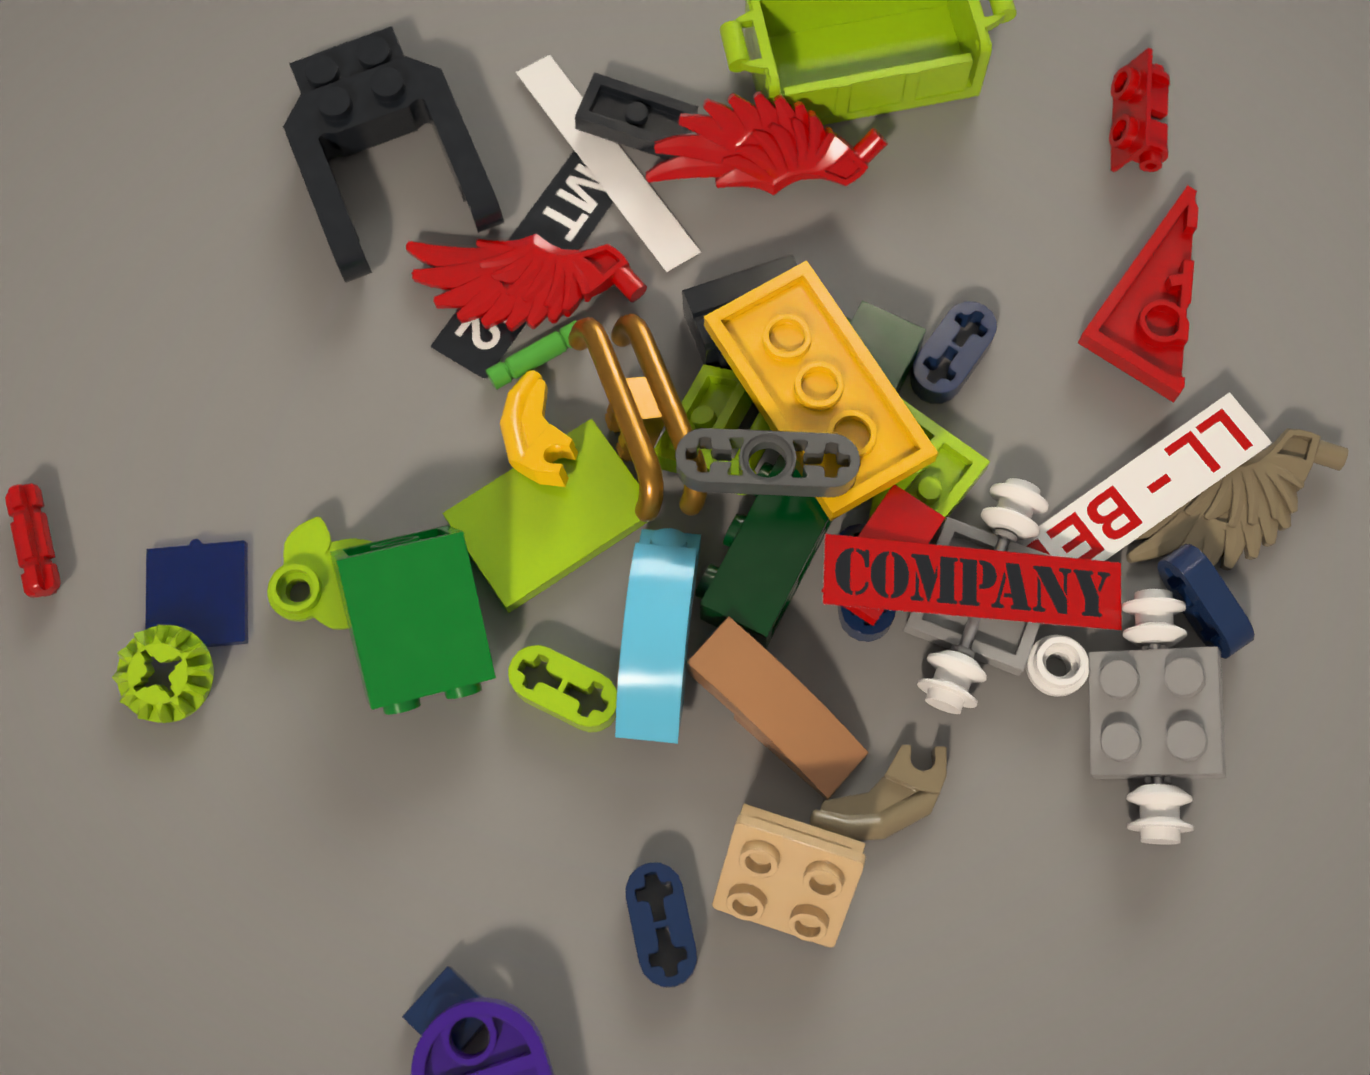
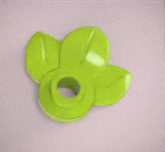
M319 516L300 524L289 534L284 543V565L274 572L268 583L267 595L271 607L281 617L290 621L300 622L315 618L333 630L349 629L330 551L366 544L372 541L353 538L332 542L331 534ZM298 583L309 584L310 593L305 600L301 602L291 601L290 591L293 586Z

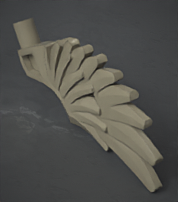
M1292 428L1285 429L1267 449L1254 455L1135 539L1148 540L1126 555L1127 561L1135 563L1152 560L1164 556L1184 544H1191L1197 547L1207 556L1213 566L1221 558L1220 568L1223 570H1231L1243 550L1246 559H1256L1259 555L1261 542L1263 546H1272L1276 543L1278 530L1284 531L1291 527L1290 515L1298 511L1297 492L1304 487V482L1313 463L1340 471L1347 460L1348 448L1320 440L1321 436L1309 431Z

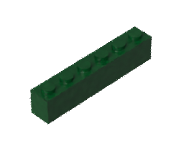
M862 300L853 318H846L899 394L913 367L917 354L921 350L927 329ZM779 455L774 465L764 462L757 475L769 478L780 474L786 466L782 455ZM795 467L794 478H802ZM752 494L757 498L747 516L738 512L726 532L723 545L729 547V550L720 567L711 563L698 584L695 596L702 599L700 602L701 620L718 628L730 617L767 649L832 523L815 497Z

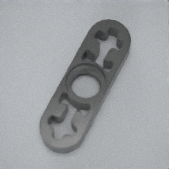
M700 428L690 431L682 437L676 448L678 476L683 484L698 492L837 497L845 494L852 488L860 466V455L854 443L848 438L834 433ZM703 448L711 449L712 459L720 460L712 462L710 472L705 473L697 471L695 461L687 460L697 458L699 449ZM732 448L740 449L739 475H730L731 462H722L731 461ZM773 449L782 455L786 466L777 476L761 477L753 472L749 465V459L758 450ZM796 451H804L803 464H816L804 465L802 478H794ZM824 454H835L837 464L847 467L839 468L835 478L825 477L824 468L817 465L822 463Z

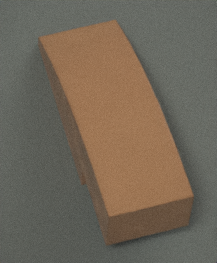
M728 617L687 661V673L727 707L741 726L826 800L835 793L868 755L869 752L824 704L732 618Z

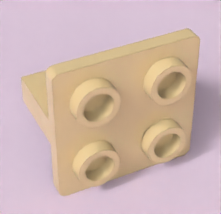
M743 804L741 813L737 817L712 906L716 910L734 915L741 920L752 921L794 935L804 941L815 942L826 947H834L866 860V856L863 854L865 843Z

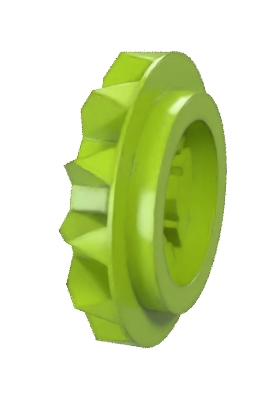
M157 625L135 632L134 638L127 646L117 652L119 656L117 671L111 678L118 685L121 694L119 702L128 706L137 714L138 719L157 723H170L182 720L197 711L210 693L214 678V668L210 652L198 636L185 628L174 625ZM151 657H155L159 663H170L182 659L180 663L174 666L175 670L168 675L169 681L172 684L170 686L172 690H168L163 684L144 686V684L149 682L148 678L155 672Z

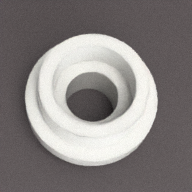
M1048 635L1038 640L1032 646L1026 663V671L1030 681L1039 691L1050 696L1062 697L1076 692L1085 683L1089 674V659L1084 648L1076 640L1065 635ZM1051 657L1061 659L1066 665V675L1060 677L1052 675L1046 667L1047 659Z

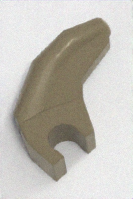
M901 745L885 775L869 792L825 800L821 804L820 810L814 809L812 811L810 825L858 841L886 839L930 815L947 776V747L935 746L931 752L932 767L929 770L922 771L915 768L911 763V745Z

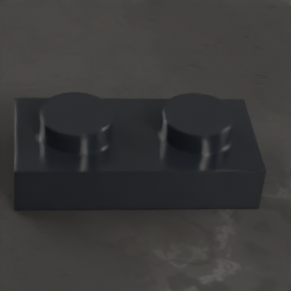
M594 72L575 115V129L664 159H670L675 157V155L658 154L655 152V141L670 136L692 133L691 130L679 125V115L681 113L698 114V106Z

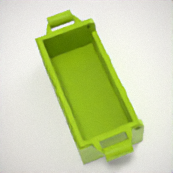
M745 0V14L735 20L723 23L719 31L728 68L731 72H751L756 92L761 91L774 106L773 98L777 95H782L793 109L794 103L798 101L803 102L807 112L809 110L815 111L822 124L826 125L979 96L992 52V42L988 32L1001 23L1011 21L1017 15L1013 0H989L993 15L986 17L984 16L980 0Z

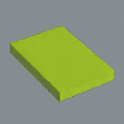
M592 418L566 434L572 438L578 451L576 460L560 458L553 462L563 464L569 477L566 487L538 484L512 468L442 513L449 526L464 532L468 554L508 613L648 523L638 519L635 514V506L639 497V483Z

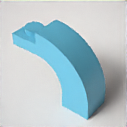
M673 528L659 530L642 529L639 543L635 542L620 650L615 737L678 744L684 706L688 641L700 557L701 534L683 533Z

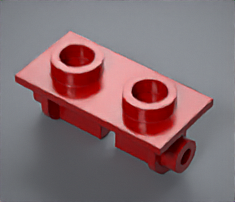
M1147 48L1126 66L1120 68L1113 77L1110 89L1111 96L1113 97L1112 127L1109 133V144L1111 145L1110 171L1116 172L1130 161L1139 163L1140 170L1144 172H1155L1162 168V163L1168 158V124L1151 119V117L1162 120L1168 115L1170 76L1165 72L1162 65L1152 64L1153 49Z

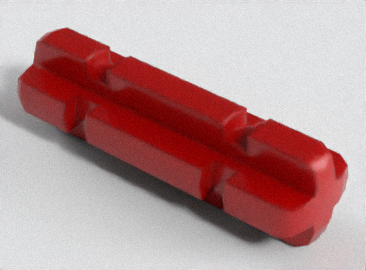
M33 483L13 485L9 487L5 501L8 515L14 519V522L10 523L18 564L19 567L24 568V573L21 574L24 593L32 598L53 595L57 593L61 581L58 567L51 560L55 558V552L47 515L41 512V508L45 506L42 491L39 486Z

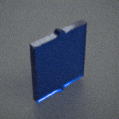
M194 539L190 542V545L147 549L145 630L157 625H174L194 633L203 641L206 647L248 644V543L245 540L203 544L200 540Z

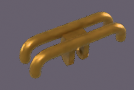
M636 314L621 316L611 332V340L616 346L625 347L631 343L645 376L626 379L604 327L594 318L586 317L576 321L568 336L569 344L574 350L582 351L587 348L589 350L609 401L604 419L610 432H620L619 442L616 443L619 457L622 461L633 462L638 476L639 497L635 506V514L641 521L651 522L660 512L664 495L663 474L654 446L664 425L675 452L682 437L693 431L652 332L645 320ZM699 449L697 458L687 460L695 461L697 471L705 473L707 472V466L703 453ZM684 484L683 494L679 501L681 511L689 516L698 514L704 506L708 492L694 491Z

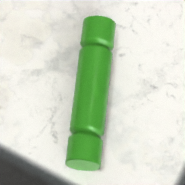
M576 320L560 328L559 332L554 331L507 357L504 362H498L486 369V374L496 390L512 382L513 378L518 379L527 371L534 370L566 352L567 348H572L569 344L568 336Z

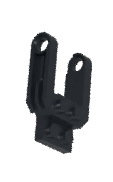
M392 26L289 63L301 95L283 128L345 283L372 273L363 253L359 243L360 239L329 164V161L334 157L353 155L415 132L422 125L429 123L433 127L463 201L468 203L477 232L479 233L504 223L491 183L442 69L404 56Z

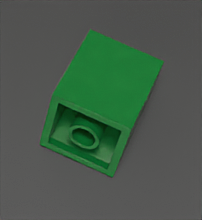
M445 525L330 551L366 700L371 710L383 707L384 714L386 715L399 714L420 707L421 697L444 692L446 699L462 698L480 692L482 690L481 682L496 679L463 531Z

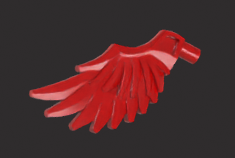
M758 91L753 95L755 106L748 100L732 93L728 97V103L732 108L707 98L704 100L703 108L709 115L682 113L679 115V125L695 133L675 135L655 141L654 150L656 153L675 155V157L662 161L646 171V180L648 183L673 179L715 177L717 188L750 187L763 190L772 195H775L794 182L808 179H823L846 187L865 173L869 168L868 163L888 145V142L875 128H872L853 147L844 138L833 132L830 127L824 129L815 111L809 110L807 112L803 102L798 101L794 103L793 109L782 95H777L773 98L774 106L761 91Z
M537 233L519 240L510 241L478 239L476 241L477 248L441 246L409 241L406 244V250L409 254L420 262L434 267L413 269L411 273L413 281L432 288L450 290L434 297L433 302L436 308H461L456 313L459 322L463 324L481 318L480 320L485 329H490L506 321L505 324L509 331L512 332L517 330L524 322H527L531 329H536L547 317L549 322L557 323L563 313L565 317H570L579 306L582 298L585 302H589L592 297L608 290L613 285L630 302L638 300L647 290V286L630 268V264L625 256L610 244L587 250L561 249L547 242Z

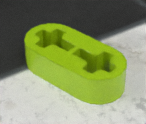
M541 645L527 646L518 651L511 659L508 668L509 682L517 696L524 702L579 730L590 733L602 731L611 726L615 721L617 690L613 682L603 674L551 648ZM541 661L547 662L546 669L549 676L560 682L558 689H555L545 683L538 682L533 690L528 689L529 682L522 673L526 666L536 669ZM572 688L584 695H590L595 688L601 689V698L603 703L607 705V708L604 712L592 710L588 717L581 716L582 707L580 702L569 696L568 693Z

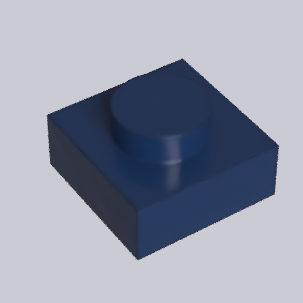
M447 966L402 1017L422 1036L432 1020L446 1008L460 1001L482 996L455 969ZM465 1017L458 1020L452 1028V1039L455 1046L463 1052L486 1025L474 1017Z

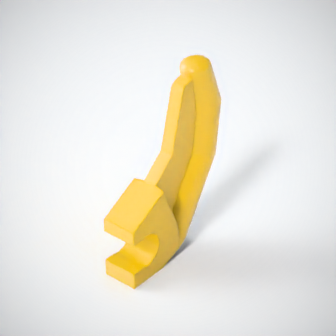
M529 370L508 392L499 423L508 461L515 470L538 484L566 487L569 477L563 464L553 462L560 458L576 460L578 451L572 438L552 424H549L545 419L548 387L541 374Z

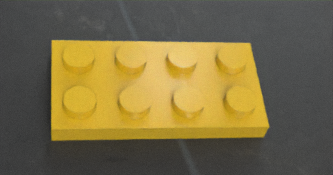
M807 260L704 316L705 329L772 431L834 433L848 438L856 446L860 455V466L852 488L845 494L837 497H815L830 521L935 462L938 451ZM796 451L795 467L802 476L804 465L816 464H803L804 451ZM830 453L824 454L822 463L817 464L824 468L825 477L829 478L837 477L839 468L847 467L837 464L836 455Z

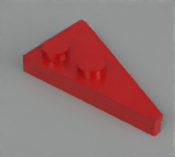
M1188 185L1077 342L1173 403L1185 387V377H1182L1184 346L1189 338L1190 323L1187 319V308L1192 300L1195 261L1191 260L1193 234L1197 229L1199 210L1195 199L1197 190Z

